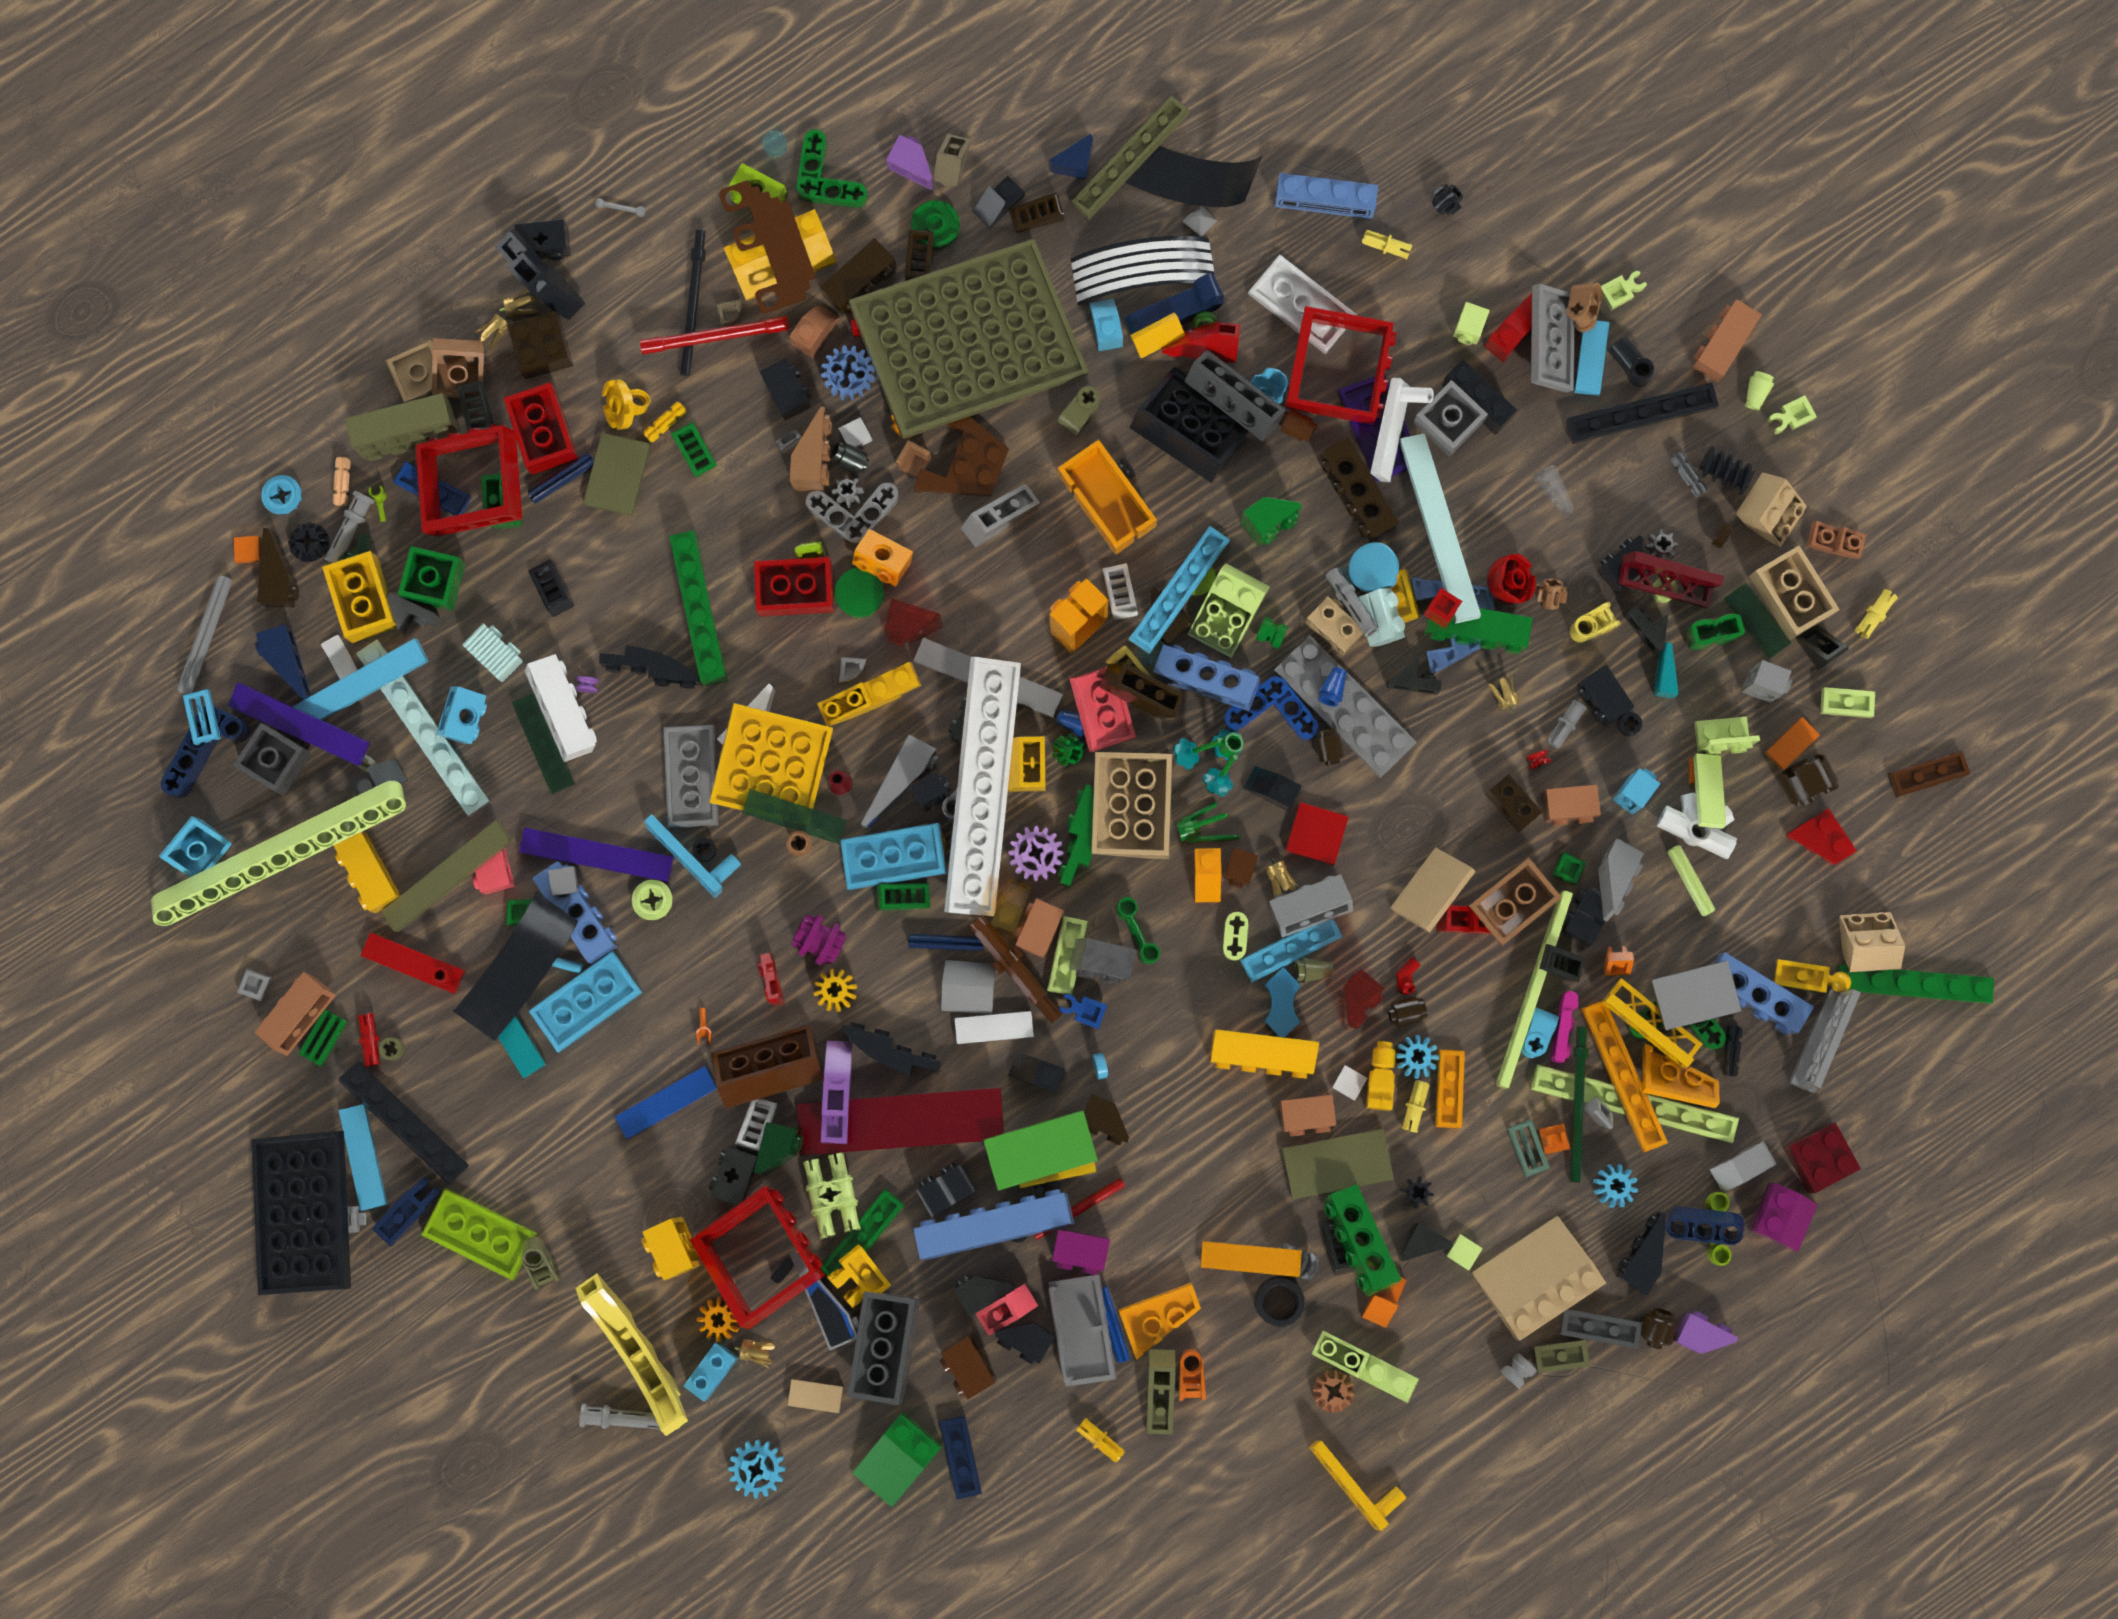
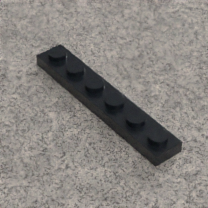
M1711 382L1569 417L1566 419L1572 444L1717 409L1719 403L1713 383Z
M359 1061L339 1077V1082L449 1186L468 1169L469 1165Z

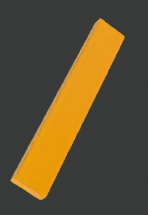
M1602 1001L1581 1008L1580 1012L1642 1153L1667 1144L1668 1141L1647 1093H1642V1082L1610 1009L1602 1004Z

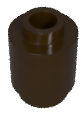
M1336 727L1316 731L1317 737L1315 742L1319 762L1325 761V766L1339 764L1340 758L1344 757L1341 736L1340 733H1337Z
M1412 997L1392 1002L1391 1008L1387 1010L1391 1024L1395 1023L1397 1028L1422 1022V1019L1428 1017L1423 998L1417 999Z

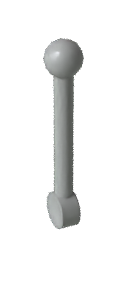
M601 198L595 201L597 208L608 207L636 213L638 217H644L646 214L645 208L642 206L632 208L604 202Z

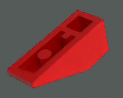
M1532 293L1505 319L1489 337L1485 348L1503 363L1532 331Z

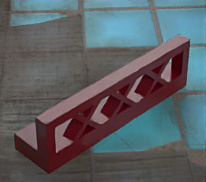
M1634 551L1623 555L1618 584L1706 609L1710 608L1713 588L1723 586L1724 576ZM1629 567L1635 568L1641 578L1637 581L1628 580ZM1652 574H1657L1662 585L1657 588L1653 587L1648 577ZM1678 580L1684 591L1679 594L1675 593L1670 583ZM1696 586L1704 588L1703 600L1697 599L1692 589Z

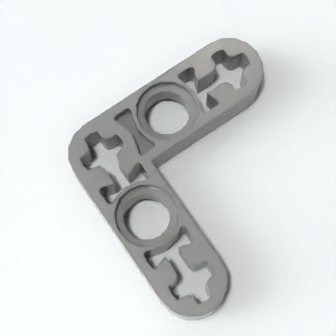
M881 484L855 516L819 490L812 491L807 495L806 505L814 516L852 545L858 546L869 529L874 531L897 504L899 493L894 484ZM890 490H892L893 498L885 499V501L882 504L886 508L883 510L881 506L874 501L877 499V501L880 503L884 497L882 492H889ZM821 497L822 504L828 509L826 513L820 506L813 508L812 499L818 500ZM867 509H877L879 516L875 520L866 519L865 512ZM833 512H841L844 515V519L840 524L831 523L830 516ZM860 518L866 525L870 526L868 529L865 525L861 528L860 533L862 536L860 538L857 536L851 538V529L857 530L861 526V522L858 521Z

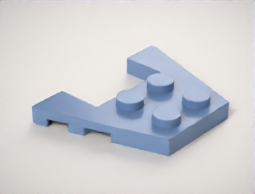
M1416 577L1410 580L1416 602L1434 599L1440 588L1444 589L1442 581L1422 580ZM1472 585L1478 607L1495 611L1493 597L1488 587ZM1449 639L1451 647L1426 651L1430 675L1481 649L1480 644L1470 642V645H1460L1455 643L1454 639Z

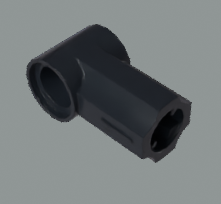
M1627 337L1621 338L1608 352L1627 373L1630 383L1634 386L1642 387L1649 382L1654 372V364L1648 358L1643 357ZM1641 368L1646 371L1647 375L1640 376L1636 373L1635 369Z

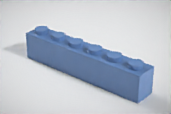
M1060 1189L1045 1192L1046 1197L1036 1199L1035 1195L1020 1198V1203L1011 1205L1010 1201L995 1204V1209L989 1211L982 1207L970 1210V1215L964 1217L957 1213L945 1216V1221L936 1223L935 1219L920 1222L921 1227L914 1228L920 1260H929L1075 1225L1068 1194L1061 1193Z

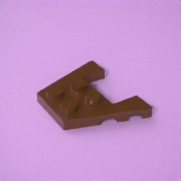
M971 417L946 424L945 426L963 432L946 477L921 468L913 491L917 493L935 492V494L957 493L959 495L992 496L1009 448Z

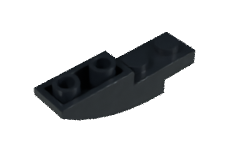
M516 229L510 230L495 246L510 263L507 267L510 272L531 293L559 315L570 320L586 304L553 265L548 267Z
M626 645L625 655L600 653L599 664L606 668L605 671L620 673L621 669L631 670L630 673L645 675L646 671H649L648 678L655 682L654 685L669 687L670 683L680 684L679 687L685 689H695V685L702 686L699 676L688 667L667 655L653 650Z
M850 1022V1026L843 1025L842 1031L860 1050L889 1068L908 1075L912 1074L914 1066L939 1072L941 1062L936 1061L937 1055L922 1052L921 1056L911 1054V1048L897 1045L896 1050L892 1049L895 1039L889 1037L890 1032L876 1028L874 1033L864 1031L865 1025Z

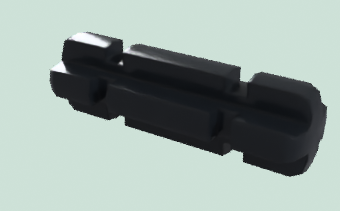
M1729 1026L1727 1028L1726 1037H1729V1039L1726 1040L1724 1061H1726V1064L1723 1065V1075L1736 1077L1738 1075L1739 1066H1737V1063L1740 1060L1741 1050L1739 1038H1742L1743 1031L1738 1026Z

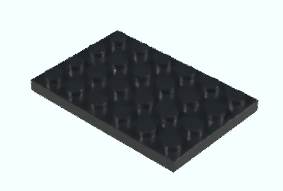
M344 1131L251 1139L258 1295L351 1289Z

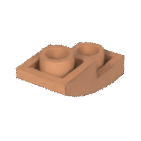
M1815 521L1812 522L1806 546L1843 557L1861 559L1866 534L1846 527L1839 529Z

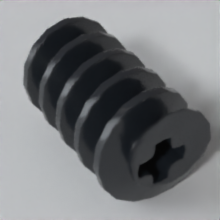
M1711 446L1705 453L1697 472L1703 469L1702 477L1704 478L1709 473H1712V482L1721 477V486H1724L1728 481L1731 482V491L1740 486L1739 494L1742 495L1747 489L1755 470L1751 472L1752 464L1750 463L1742 468L1743 460L1738 459L1733 464L1734 456L1731 454L1724 459V451L1722 450L1715 455V447Z

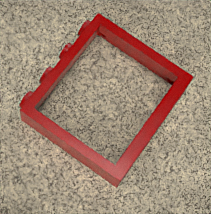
M1305 306L1285 408L1374 425L1376 417L1381 418L1383 403H1380L1379 400L1380 395L1385 394L1388 379H1384L1385 370H1390L1392 355H1388L1389 347L1394 346L1397 332L1393 331L1394 322ZM1312 323L1382 336L1368 412L1298 399Z
M492 424L488 429L474 428L468 430V433L465 434L451 433L447 435V438H429V441L425 443L415 444L422 533L439 537L523 519L516 431L505 427L504 424L499 426ZM499 442L504 505L441 518L437 456Z
M766 1186L690 1239L738 1325L746 1329H751L825 1276L821 1269L823 1267L822 1261L815 1253L812 1254L808 1247L810 1245L808 1238L803 1232H799L795 1225L797 1223L795 1216L791 1211H787L782 1204L784 1202L783 1196L777 1189L774 1190ZM769 1203L809 1272L751 1312L712 1243Z

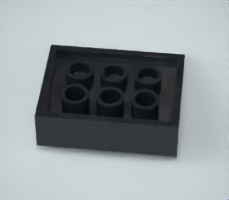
M1173 367L1138 408L1129 428L1212 483L1234 455L1249 431L1185 382L1187 375Z

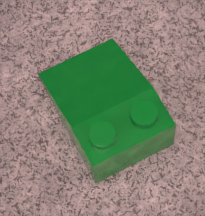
M902 1411L852 1474L893 1507L941 1449L942 1444Z

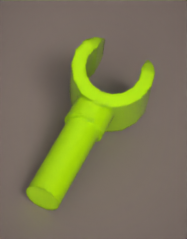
M379 485L380 493L375 495L372 487H369L368 493L376 502L380 522H385L387 520L383 501L387 497L386 491Z

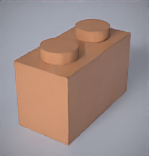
M1597 785L1546 789L1542 792L1545 822H1553V826L1568 825V821L1578 820L1579 824L1593 823L1594 818L1601 815Z
M1037 898L1034 904L1029 902L1024 913V917H1027L1024 927L1019 925L1013 940L1017 941L1015 946L1044 959L1063 918L1064 910Z
M1333 1095L1279 1101L1283 1132H1289L1290 1137L1305 1135L1306 1129L1314 1128L1315 1134L1331 1132L1330 1126H1337Z

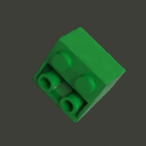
M1263 497L1243 511L1241 525L1258 547L1263 543L1267 546L1278 538L1277 534L1281 530L1285 529L1288 531L1298 523L1297 519L1300 517L1302 505L1300 502Z

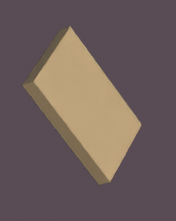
M1435 847L1390 908L1398 915L1430 933L1475 871L1472 867Z

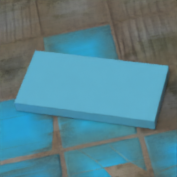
M940 823L840 840L847 890L947 874Z
M611 951L530 1009L529 1013L557 1053H560L643 992L614 951Z

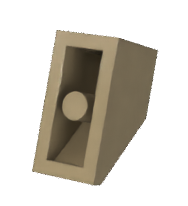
M947 134L937 153L933 181L940 182L944 186L958 185L963 175L971 139Z

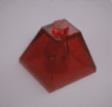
M892 598L884 633L886 637H889L888 641L897 645H903V642L911 644L941 629L943 622L940 613Z

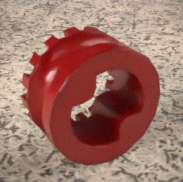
M1542 750L1525 757L1526 760L1530 761L1529 769L1552 762L1546 756L1548 750Z

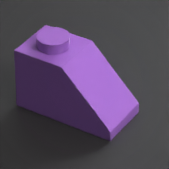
M899 135L886 159L888 169L932 190L934 186L922 145L911 136L906 138Z

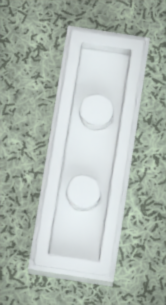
M1031 1011L955 1018L957 1044L1034 1037Z

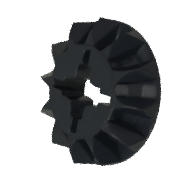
M310 522L302 525L298 524V527L291 531V537L288 541L290 552L303 562L319 560L325 555L329 547L327 532L318 524ZM309 534L312 540L318 542L311 543L307 549L306 545L300 542L306 540Z

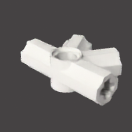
M1696 793L1680 796L1682 812L1669 806L1664 808L1659 817L1657 827L1682 838L1690 846H1699L1725 859L1730 857L1735 848L1737 838L1720 831L1722 828L1698 826ZM1725 805L1727 826L1735 819L1732 811ZM1692 827L1700 830L1702 835L1700 838L1693 834Z

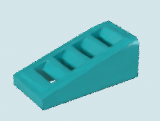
M1666 642L1664 649L1659 652L1653 694L1654 696L1673 699L1678 696V684L1672 643Z

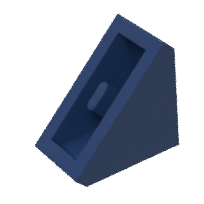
M1087 135L1050 159L1049 168L1051 172L1086 179L1093 149L1092 135Z

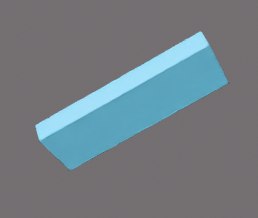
M1597 320L1596 325L1591 330L1582 332L1574 393L1593 396L1600 395L1610 322Z

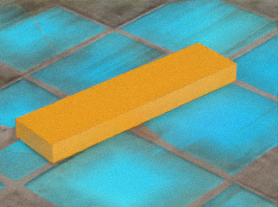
M1202 1241L1201 1268L1300 1277L1302 1250Z

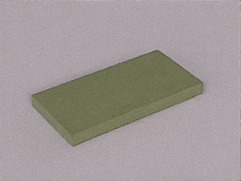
M1384 1129L1282 1148L1292 1200L1339 1191L1356 1184L1360 1187L1394 1180Z

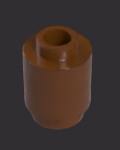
M1291 409L1289 413L1285 411L1278 423L1282 426L1281 432L1301 442L1302 440L1309 442L1317 424L1312 422L1313 419L1294 409Z

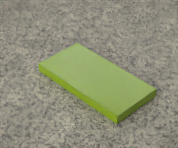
M444 1188L421 1235L514 1281L522 1266V1245L526 1239L536 1237L538 1233L448 1188Z

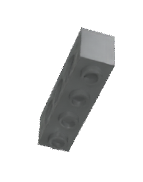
M1206 350L1193 362L1185 379L1188 385L1262 442L1276 429L1285 412L1282 406L1209 350Z

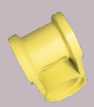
M1606 602L1579 617L1570 627L1569 633L1571 638L1576 642L1583 643L1621 625L1620 620H1616L1610 609L1611 603ZM1578 624H1584L1588 628V634L1581 633L1578 629Z

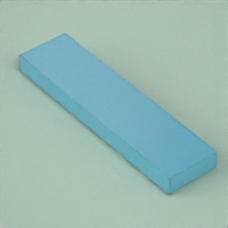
M1333 918L1293 933L1241 959L1240 962L1251 983L1343 936Z
M362 1104L339 1110L360 1211L388 1205L367 1108Z

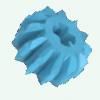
M1415 1035L1414 1044L1409 1037H1406L1404 1040L1407 1047L1403 1044H1398L1397 1046L1399 1050L1403 1051V1054H1395L1396 1059H1403V1062L1399 1063L1397 1068L1400 1069L1406 1066L1405 1076H1409L1413 1070L1414 1079H1419L1420 1070L1425 1077H1428L1429 1071L1426 1067L1432 1070L1437 1068L1435 1064L1430 1062L1431 1060H1439V1055H1431V1052L1435 1051L1437 1046L1433 1045L1428 1048L1429 1038H1425L1422 1044H1420V1035ZM1414 1050H1416V1053L1421 1052L1423 1055L1420 1058V1064H1418V1061L1413 1062L1411 1060V1057L1414 1056Z
M1611 1164L1606 1165L1607 1173L1603 1170L1597 1171L1602 1179H1593L1594 1184H1600V1188L1593 1190L1594 1194L1603 1193L1599 1202L1604 1203L1608 1200V1207L1614 1208L1616 1202L1619 1207H1625L1624 1199L1628 1202L1634 1200L1629 1192H1638L1637 1188L1631 1187V1184L1637 1182V1178L1628 1179L1632 1170L1626 1169L1622 1173V1164H1617L1615 1170ZM1612 1180L1620 1182L1621 1187L1617 1188L1618 1192L1611 1190L1610 1184H1614Z

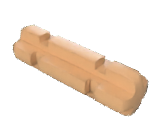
M337 457L335 459L337 470L334 475V491L336 493L333 494V504L336 506H347L348 504L346 493L349 492L350 473H348V470H350L351 461L346 457Z

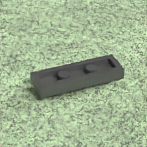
M1567 1309L1562 1312L1559 1334L1639 1349L1642 1323Z

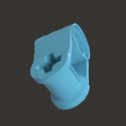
M1535 1007L1521 1050L1525 1057L1532 1059L1546 1052L1558 1024L1559 1016ZM1535 1040V1045L1539 1047V1049L1531 1051L1532 1046L1528 1044Z

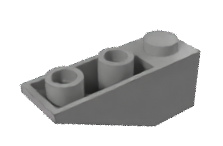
M1618 838L1608 848L1598 868L1603 920L1606 922L1613 914L1618 916L1625 904L1622 898L1623 896L1627 897L1634 885L1631 879L1632 877H1637L1643 866L1640 861L1644 853Z

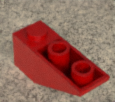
M1215 321L1184 331L1185 336L1163 347L1161 354H1168L1171 357H1191L1197 360L1206 350H1209L1224 363H1236L1241 324Z

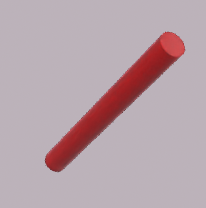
M1122 1179L1115 1180L1071 1207L1073 1218L1124 1188L1125 1184ZM1053 1230L1034 1234V1236L1039 1240Z

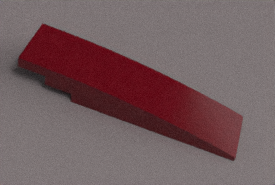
M1001 1088L849 1100L847 1144L821 1143L822 1102L797 1104L798 1129L803 1130L802 1136L804 1138L800 1156L981 1142L983 1139L1004 1133Z

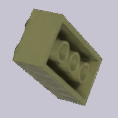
M443 393L345 418L351 447L364 460L368 461L379 460L382 458V455L390 453L393 455L405 453L406 449L416 447L415 444L425 443L429 441V438L443 439L447 438V435L451 433L461 434L455 407Z

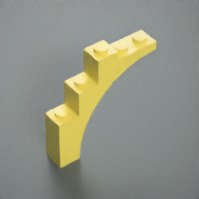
M595 1274L575 1288L580 1303L603 1330L627 1365L644 1394L660 1430L667 1436L688 1421L679 1399L681 1393L673 1376L659 1362L653 1345L636 1327L630 1310L598 1274Z

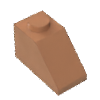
M818 304L801 318L790 334L789 338L792 346L813 359L840 317Z

